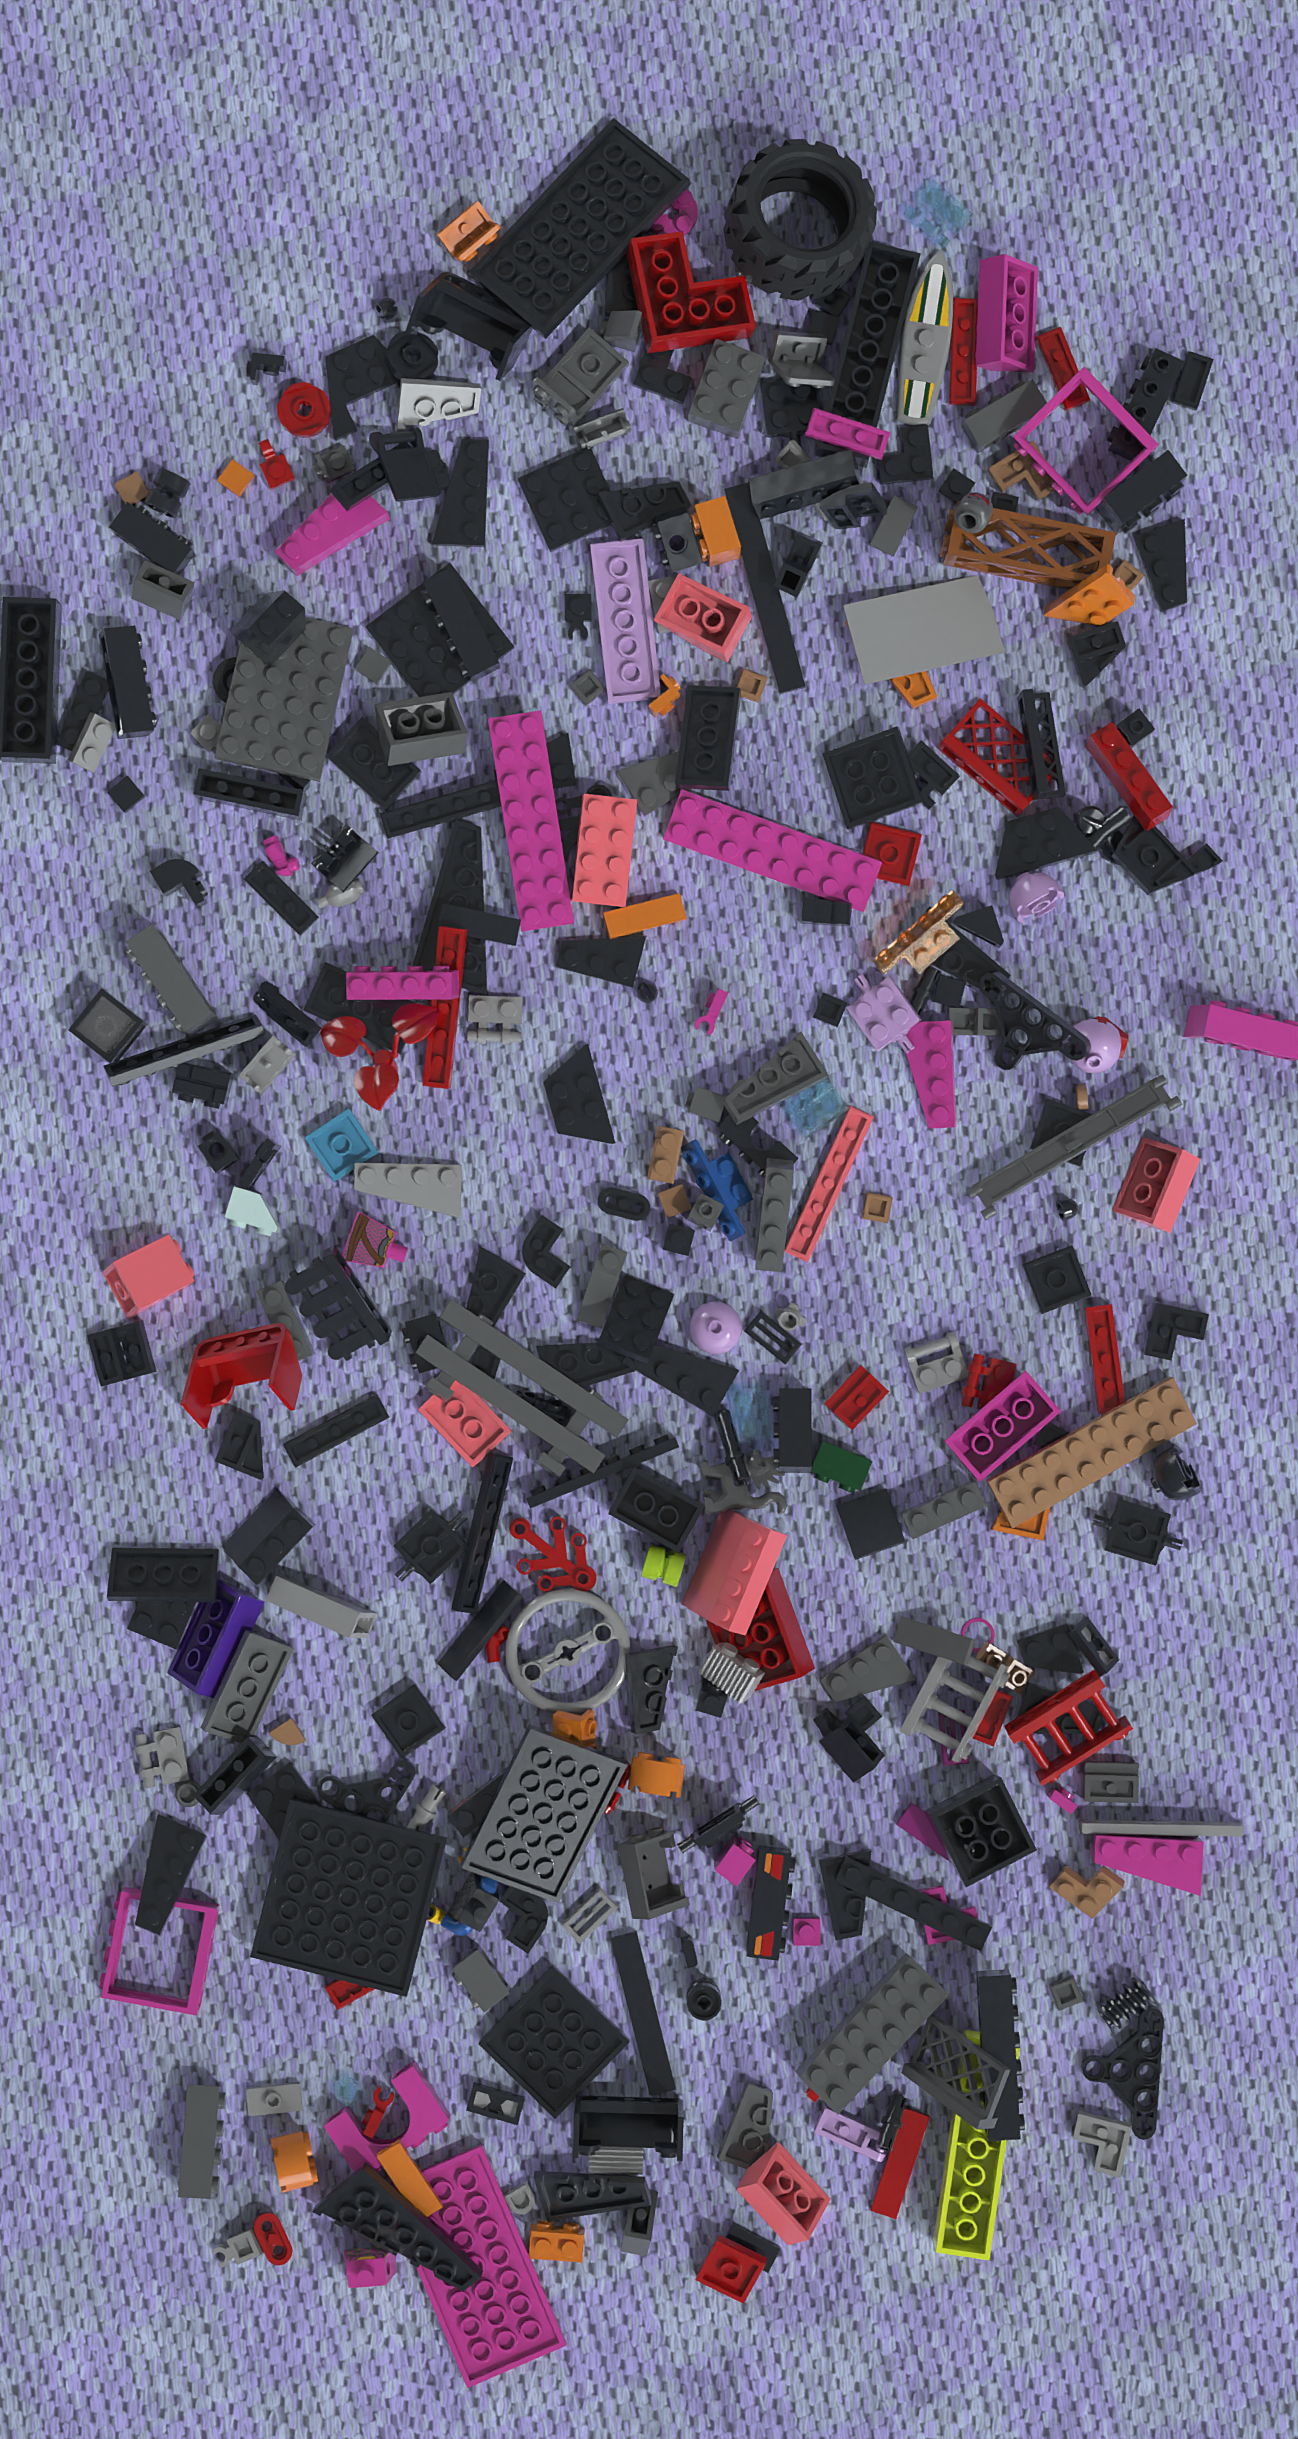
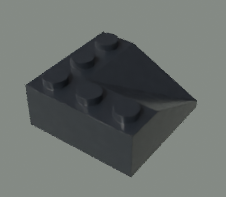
M993 1774L924 1811L936 1837L966 1888L1037 1851L1002 1778L998 1775Z

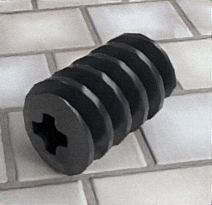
M1132 1977V1988L1124 1983L1122 1984L1123 1994L1115 1989L1113 1990L1114 2000L1106 1995L1105 2006L1099 2001L1096 2002L1098 2012L1112 2032V2024L1119 2029L1122 2028L1121 2018L1128 2023L1131 2022L1130 2012L1137 2017L1140 2016L1139 2006L1147 2011L1149 2009L1147 2000L1155 2005L1157 2004V2001L1143 1981L1140 1982Z

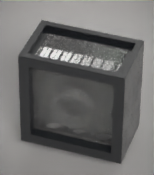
M101 988L68 1031L106 1061L112 1063L123 1057L148 1023L109 992Z

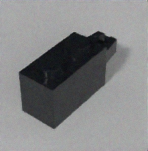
M826 1707L814 1717L813 1721L823 1736L818 1742L852 1782L857 1781L872 1771L885 1756L851 1714L840 1720Z

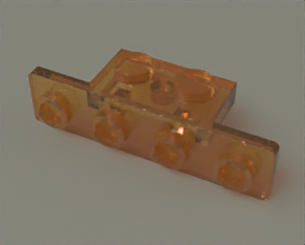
M954 890L942 896L932 909L923 913L915 924L898 936L897 940L889 947L881 950L873 962L882 974H886L903 958L920 974L960 938L945 921L964 905L962 899Z

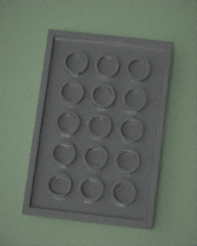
M306 618V630L271 667L241 642L215 751V759L320 782L354 628Z

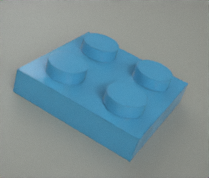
M350 1108L305 1137L333 1182L354 1170V1163H365L379 1154Z

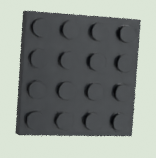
M448 563L433 576L452 568L497 659L500 660L515 648L452 564ZM422 583L365 627L418 697L452 692L454 695L471 682L469 676L464 678L457 664L461 659L457 652L451 653L445 641L449 636L445 628L439 629L433 615L437 614L433 604L428 606L421 594V591L425 590Z
M553 1964L478 2041V2045L556 2119L630 2042V2039Z

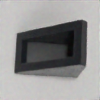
M992 905L957 916L952 925L997 948H1000L1004 942Z

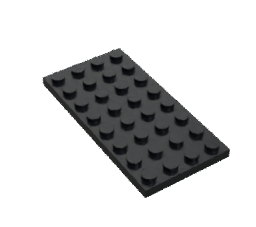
M613 118L469 271V274L476 282L546 339L628 252L631 238L642 237L691 185L690 179Z

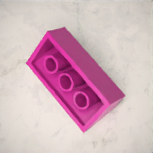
M1007 254L980 260L978 275L976 366L989 371L1034 373L1038 267Z
M1025 1370L944 1441L973 1477L980 1482L1057 1416L1061 1410Z

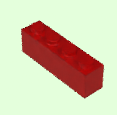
M1111 722L1091 734L1086 745L1087 750L1144 830L1148 831L1166 820L1172 811V804L1114 723Z

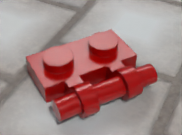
M974 1353L972 1364L969 1363L967 1371H970L967 1384L962 1389V1394L964 1395L962 1406L972 1408L975 1397L979 1398L976 1409L980 1410L1013 1382L1017 1364L989 1357L987 1367L982 1366L984 1355ZM980 1374L984 1375L981 1391L976 1390Z

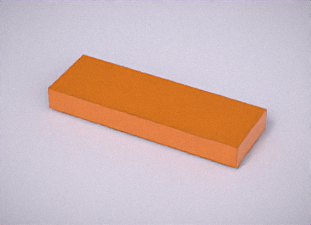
M680 893L602 913L609 939L687 919Z
M400 2139L377 2153V2159L402 2196L419 2212L428 2217L443 2208V2203Z

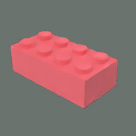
M582 794L571 901L626 907L637 807L636 799Z

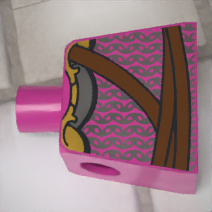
M357 1212L342 1255L347 1262L385 1268L389 1258L403 1263L408 1247L394 1243L398 1232L363 1213Z

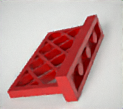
M980 698L942 740L937 749L1017 818L1033 800L1032 793L1026 798L1018 791V782L1030 781L1029 777H1017L1016 764L1027 763L1026 758L1015 759L1014 745H1024L1023 734ZM979 707L988 714L989 724H975L974 713ZM970 719V724L964 725ZM994 728H1005L1008 731L1009 741H995ZM971 729L972 743H962L955 735L959 730ZM975 729H989L990 742H977ZM996 746H1009L1010 759L997 760ZM977 747H991L992 760H982L978 756ZM1043 752L1044 763L1050 767L1053 760ZM1011 764L1012 777L1003 778L998 774L997 765ZM1047 775V782H1049L1051 777Z

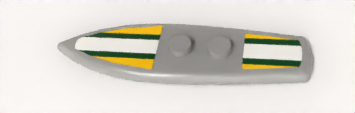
M938 250L932 256L918 276L910 294L902 327L896 419L911 426L929 425L931 423L951 344L954 290L949 267L941 250Z

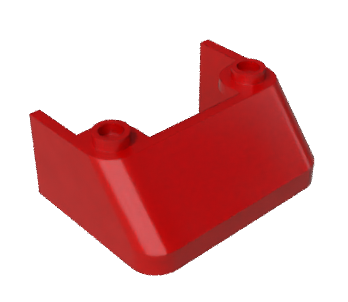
M274 1323L201 1341L194 1350L180 1404L202 1429H207L212 1408L228 1403L232 1398L235 1386L269 1379L268 1386L289 1411L295 1410L302 1381V1372L291 1332L283 1323Z

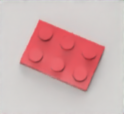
M455 1380L450 1387L454 1393L449 1401L444 1402L435 1395H432L418 1410L473 1468L512 1430L481 1397Z

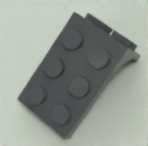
M589 327L545 377L539 379L535 376L532 379L534 399L543 408L548 406L555 412L554 417L564 426L569 424L574 428L629 366V361Z

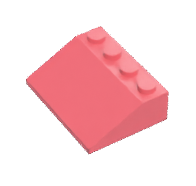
M732 1509L719 1513L681 1605L728 1631L746 1635L787 1535Z

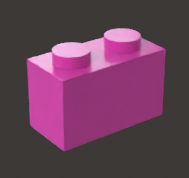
M732 1835L714 1860V1870L737 1887L756 1860L754 1849L752 1848L753 1844L742 1836L737 1839Z

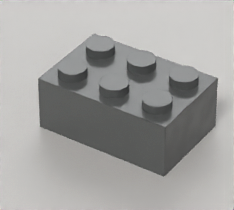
M715 339L688 414V422L738 439L765 367L766 357Z

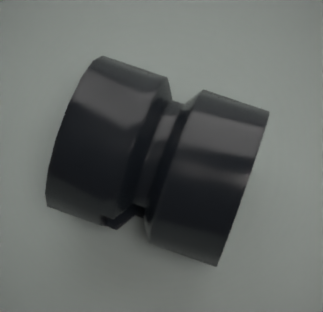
M160 468L153 481L156 487L149 490L144 504L154 511L162 512L170 518H176L182 506L179 500L180 498H185L191 483L176 473ZM164 492V493H166V494L172 496V498L169 499V498H167V497L161 495V493Z
M706 1978L697 1979L690 1984L686 1995L688 2011L698 2020L706 2021L713 2019L721 2010L720 1988L714 1981Z

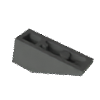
M604 1244L601 1245L577 1317L578 1321L602 1328L627 1252Z

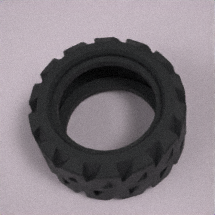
M806 139L784 140L782 147L773 143L758 151L755 159H750L741 171L724 215L726 220L723 228L727 249L733 250L732 261L742 275L753 277L751 281L753 285L769 294L779 292L781 293L779 298L799 301L809 296L810 300L829 295L835 288H841L852 277L858 267L876 227L877 208L874 206L875 195L867 178L862 179L860 167L848 155L845 154L843 158L838 154L835 147L820 141H816L814 145H811ZM780 192H799L811 196L824 205L832 215L838 231V240L818 249H802L789 245L779 239L768 227L762 214L761 202L769 196Z

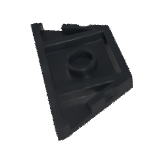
M1059 807L1010 820L1006 823L995 878L1000 880L1097 853L1096 848Z
M586 1044L543 1082L557 1133L615 1144L589 1045Z

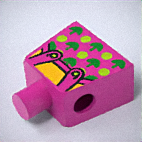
M380 2247L343 2250L348 2288L387 2285L396 2274L395 2255Z

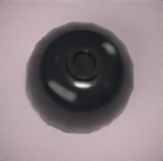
M1177 1445L1157 1456L1152 1467L1154 1477L1150 1480L1157 1493L1162 1492L1164 1496L1171 1500H1185L1201 1492V1490L1196 1489L1200 1486V1483L1192 1465L1189 1464L1188 1466L1181 1459L1179 1454L1183 1453V1451Z

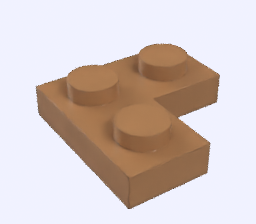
M1034 440L1031 441L1030 444L1043 456ZM1015 451L987 470L1001 493L1023 479L1037 501L1055 491L1050 485L1053 480L1047 473L1042 477L1032 466L1035 461L1028 454L1023 457L1018 451Z
M1066 1865L1051 1881L1049 1888L1093 1919L1123 1888L1125 1881L1104 1865L1088 1881Z

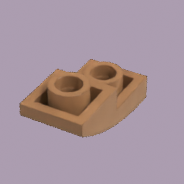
M985 1641L975 1657L997 1670L1001 1664L1008 1665L1009 1669L1007 1672L1010 1673V1677L1006 1686L1021 1694L1034 1673L1032 1669Z

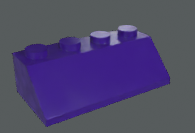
M218 1578L216 1602H199L167 1673L196 1694L214 1698L245 1630L252 1631L265 1602L255 1595Z

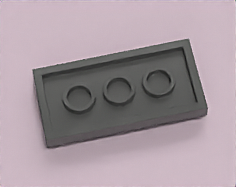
M245 1630L200 1728L205 1732L238 1743H242L247 1737H253L294 1648L283 1642Z

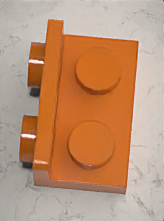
M540 2220L537 2221V2224H531L530 2259L582 2263L585 2228H580V2225L574 2222H566L563 2226H553L551 2221Z

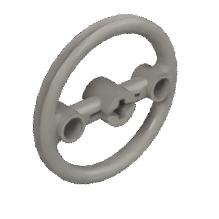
M559 1589L536 1597L518 1613L507 1636L505 1647L506 1663L514 1685L529 1702L551 1713H556L559 1710L580 1714L588 1709L593 1710L601 1706L617 1692L627 1674L625 1654L630 1653V1641L622 1619L606 1601L589 1592L576 1589ZM560 1601H575L593 1607L604 1616V1619L597 1622L593 1629L575 1639L570 1637L563 1638L557 1643L555 1650L537 1660L532 1659L524 1664H519L517 1646L521 1631L527 1621L541 1608ZM601 1625L607 1626L611 1631L610 1636L606 1639H601L596 1635L595 1631ZM612 1639L618 1641L619 1657L615 1672L608 1684L594 1696L577 1702H559L542 1696L532 1688L533 1683L541 1680L544 1674L560 1665L568 1667L575 1665L579 1661L581 1654L598 1644H606ZM563 1646H567L569 1649L576 1647L572 1653V1658H569L567 1655L560 1656L564 1650ZM529 1665L538 1666L540 1675L536 1678L529 1677L525 1672L526 1667Z

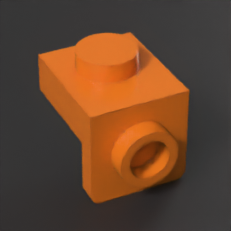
M664 673L659 676V681L667 691L648 705V710L654 717L659 714L662 717L667 715L674 709L673 703L680 698L678 690L681 688L672 676L667 678Z

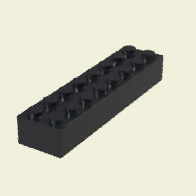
M870 241L866 250L826 412L877 428L921 253ZM818 440L815 455L825 457L849 449ZM852 451L858 466L867 468L870 456Z

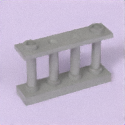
M970 1655L967 1666L993 1680L986 1694L950 1675L948 1668L952 1662L951 1660L937 1657L900 1732L907 1736H913L914 1733L919 1734L921 1732L954 1750L955 1754L952 1758L954 1762H960L961 1759L966 1760L973 1748L970 1742L999 1686L1004 1688L1010 1677V1673L1007 1672L1009 1666L1006 1664H1001L997 1670ZM939 1685H947L980 1703L974 1717L972 1718L937 1699L938 1696L935 1693ZM927 1708L929 1710L933 1708L968 1727L961 1742L925 1723L926 1720L923 1716Z

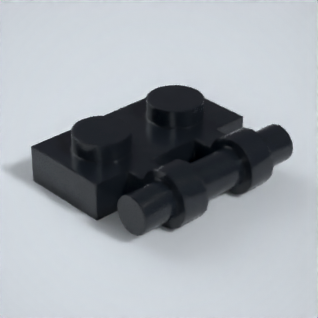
M921 740L909 752L908 756L914 774H917L927 783L923 789L919 787L924 802L923 805L930 810L936 802L929 794L934 790L942 797L959 779L960 775Z

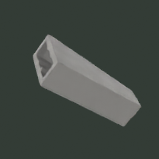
M275 1576V1579L271 1580L267 1588L268 1596L266 1601L348 1638H368L378 1614L286 1576Z

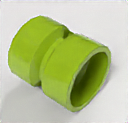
M650 1543L641 1577L653 1581L661 1578L663 1584L677 1587L686 1554L678 1553L674 1550L667 1553L665 1547Z

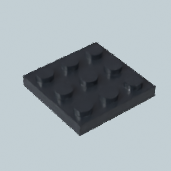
M591 447L590 449L584 448L517 478L550 552L611 526L596 496L597 492H609L610 489Z
M898 726L823 753L847 830L924 803Z

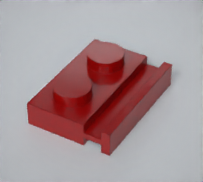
M860 1365L824 1404L853 1430L889 1391Z

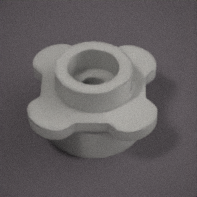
M790 1303L784 1309L778 1308L775 1312L779 1325L788 1332L806 1324V1317L801 1315L799 1305L796 1303Z

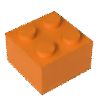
M726 496L694 505V514H691V524L694 535L700 536L701 539L699 540L700 546H698L702 562L707 561L710 568L739 559L741 545Z

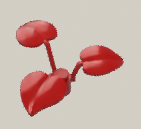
M418 1003L406 1004L399 1008L392 1019V1025L398 1032L394 1035L391 1052L382 1049L373 1053L367 1044L361 1040L366 1034L365 1025L354 1017L344 1016L335 1018L321 1028L320 1034L325 1049L333 1056L345 1057L351 1055L357 1049L358 1044L368 1053L371 1060H373V1067H361L355 1074L354 1086L365 1103L381 1111L385 1102L395 1092L399 1084L398 1066L395 1058L398 1057L397 1049L400 1036L407 1044H415L422 1041L435 1027L439 1018V1010Z

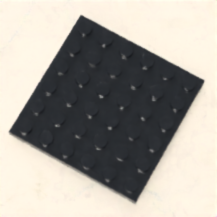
M291 1798L250 1957L407 1997L447 1837Z

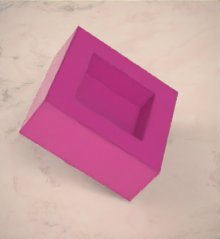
M1052 1786L1047 1793L1050 1800L1068 1813L1072 1814L1076 1809L1077 1805L1072 1801L1074 1795L1065 1788L1061 1787L1058 1791Z
M793 1917V1946H820V1917Z

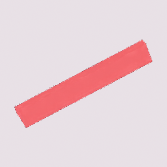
M849 1106L789 1237L784 1252L806 1262L809 1261L874 1116Z

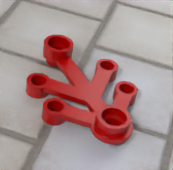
M555 1516L549 1524L554 1534L555 1549L531 1530V1525L527 1519L520 1517L511 1522L509 1530L514 1538L525 1539L548 1557L529 1560L528 1558L520 1559L516 1566L520 1574L527 1575L531 1571L559 1567L569 1574L557 1577L542 1575L537 1583L540 1590L549 1591L552 1587L572 1585L576 1590L586 1592L595 1586L597 1576L594 1569L587 1565L585 1552L587 1538L583 1533L577 1532L571 1537V1545L575 1548L576 1565L567 1559L564 1535L566 1522L563 1517ZM556 1519L561 1520L563 1523L562 1528L555 1529L552 1525L553 1521ZM523 1524L525 1532L522 1534L517 1533L515 1526ZM576 1536L583 1537L584 1543L582 1545H575L574 1538ZM521 1562H528L530 1569L522 1571L520 1569ZM584 1573L588 1576L589 1579L586 1583L579 1582L578 1576ZM543 1578H548L551 1581V1585L548 1588L541 1586Z

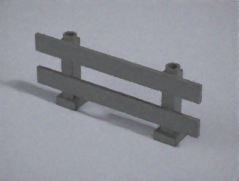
M451 1299L439 1318L465 1336L454 1352L429 1335L425 1337L415 1353L441 1371L436 1379L433 1377L429 1378L423 1388L442 1401L447 1402L454 1393L450 1387L456 1380L552 1445L547 1454L543 1452L538 1455L534 1461L535 1464L553 1476L559 1477L566 1468L561 1463L568 1456L594 1473L606 1455L579 1438L585 1426L591 1420L617 1438L629 1419L602 1402L603 1397L592 1389L586 1391L491 1326L493 1322L481 1314L477 1317ZM478 1345L575 1409L566 1425L563 1427L470 1364L468 1360Z

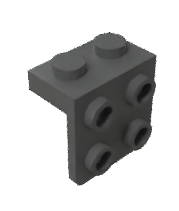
M775 331L768 362L786 384L795 387L801 384H810L816 388L834 385L835 379L822 365L828 339L824 334Z

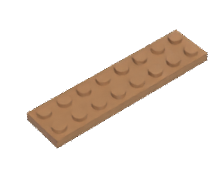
M1170 1376L1125 1401V1403L1118 1405V1407L1100 1415L992 1476L986 1482L1009 1526L1014 1528L1197 1423L1174 1378Z

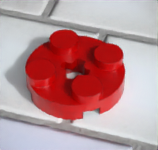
M300 382L289 386L283 392V396L277 405V413L282 426L291 435L310 438L318 435L328 426L331 407L329 399L323 390L312 386L310 383ZM305 404L306 407L312 408L308 412V416L303 417L302 414H297V411L301 410L300 405Z

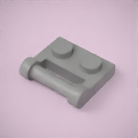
M954 1331L947 1333L946 1337L914 1348L912 1346L903 1348L919 1394L969 1376ZM951 1347L953 1354L918 1366L916 1358Z

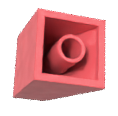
M170 1234L114 1261L102 1272L127 1320L190 1286L195 1281L191 1266L184 1262L180 1255L181 1248L175 1239L172 1240Z

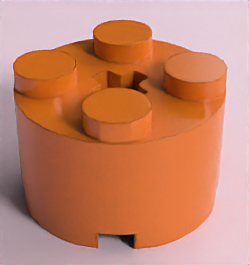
M638 1752V1757H632L628 1790H633L635 1785L639 1786V1792L670 1797V1791L675 1792V1797L681 1798L686 1766L681 1764V1758L665 1756L664 1761L654 1760V1754Z
M298 2131L271 2138V2146L275 2154L274 2162L282 2193L314 2185V2182H318L314 2157H308L313 2155L309 2132L303 2133V2131Z

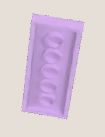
M643 538L624 540L622 542L590 544L608 704L657 699L661 695Z

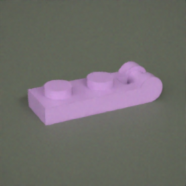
M824 2106L814 2128V2133L879 2162H882L886 2155L884 2150L876 2146H868L871 2138L878 2141L881 2130L841 2112L837 2115L830 2107Z

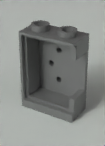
M655 1827L649 1829L647 1835L634 1834L627 1837L628 1841L618 1844L632 1919L650 1920L690 1905L689 1898L685 1895L684 1885L671 1883L665 1848L676 1847L674 1839L676 1831H664V1827Z

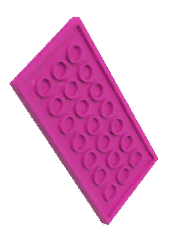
M483 2143L422 2169L421 2172L443 2203V2208L426 2218L483 2270L481 2278L463 2292L434 2276L433 2271L424 2266L416 2267L467 2388L566 2346L567 2342L533 2261L530 2259L525 2242L504 2197L503 2190ZM394 2182L389 2183L400 2193Z

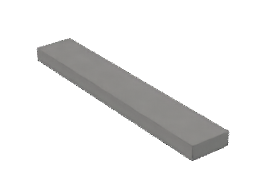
M1079 1819V1829L1083 1834L1237 1837L1244 1835V1826L1240 1822Z

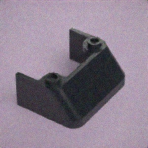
M442 272L418 294L405 333L410 335L418 326L428 334L440 333L446 329L490 351L489 360L498 369L495 379L501 381L514 367L533 328L484 288L456 274Z
M577 2096L574 2109L573 2158H578V2154L584 2156L595 2155V2151L600 2150L601 2147L655 2148V2151L660 2153V2156L663 2158H675L677 2156V2161H683V2100L679 2098Z

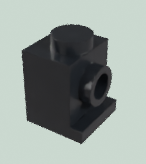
M703 1678L695 1711L721 1718L728 1694L721 1690V1688L716 1687L715 1684H712L711 1681H708L707 1678Z

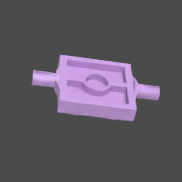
M863 974L855 978L854 982H856L863 993L858 1000L847 1007V1010L876 1051H880L893 1042H898L905 1054L913 1050L915 1047L906 1034L912 1026L921 1021V1018L892 977L888 976L878 985L874 986L869 984Z

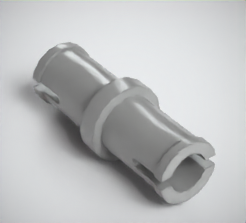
M432 1783L422 1803L419 1802L417 1804V1811L406 1827L423 1831L429 1820L434 1819L437 1814L435 1810L447 1791L441 1786L438 1789V1784Z

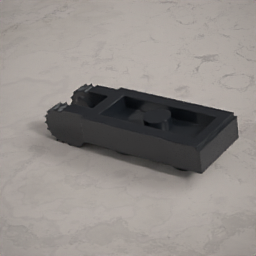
M267 981L261 983L258 992L256 991L253 996L254 1002L266 1012V1015L303 1046L308 1047L321 1030V1027L280 994L279 988L273 985V983Z

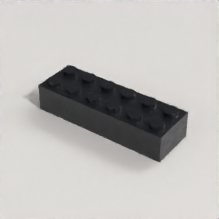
M3 597L0 653V760L2 762L56 764L62 605L56 598Z

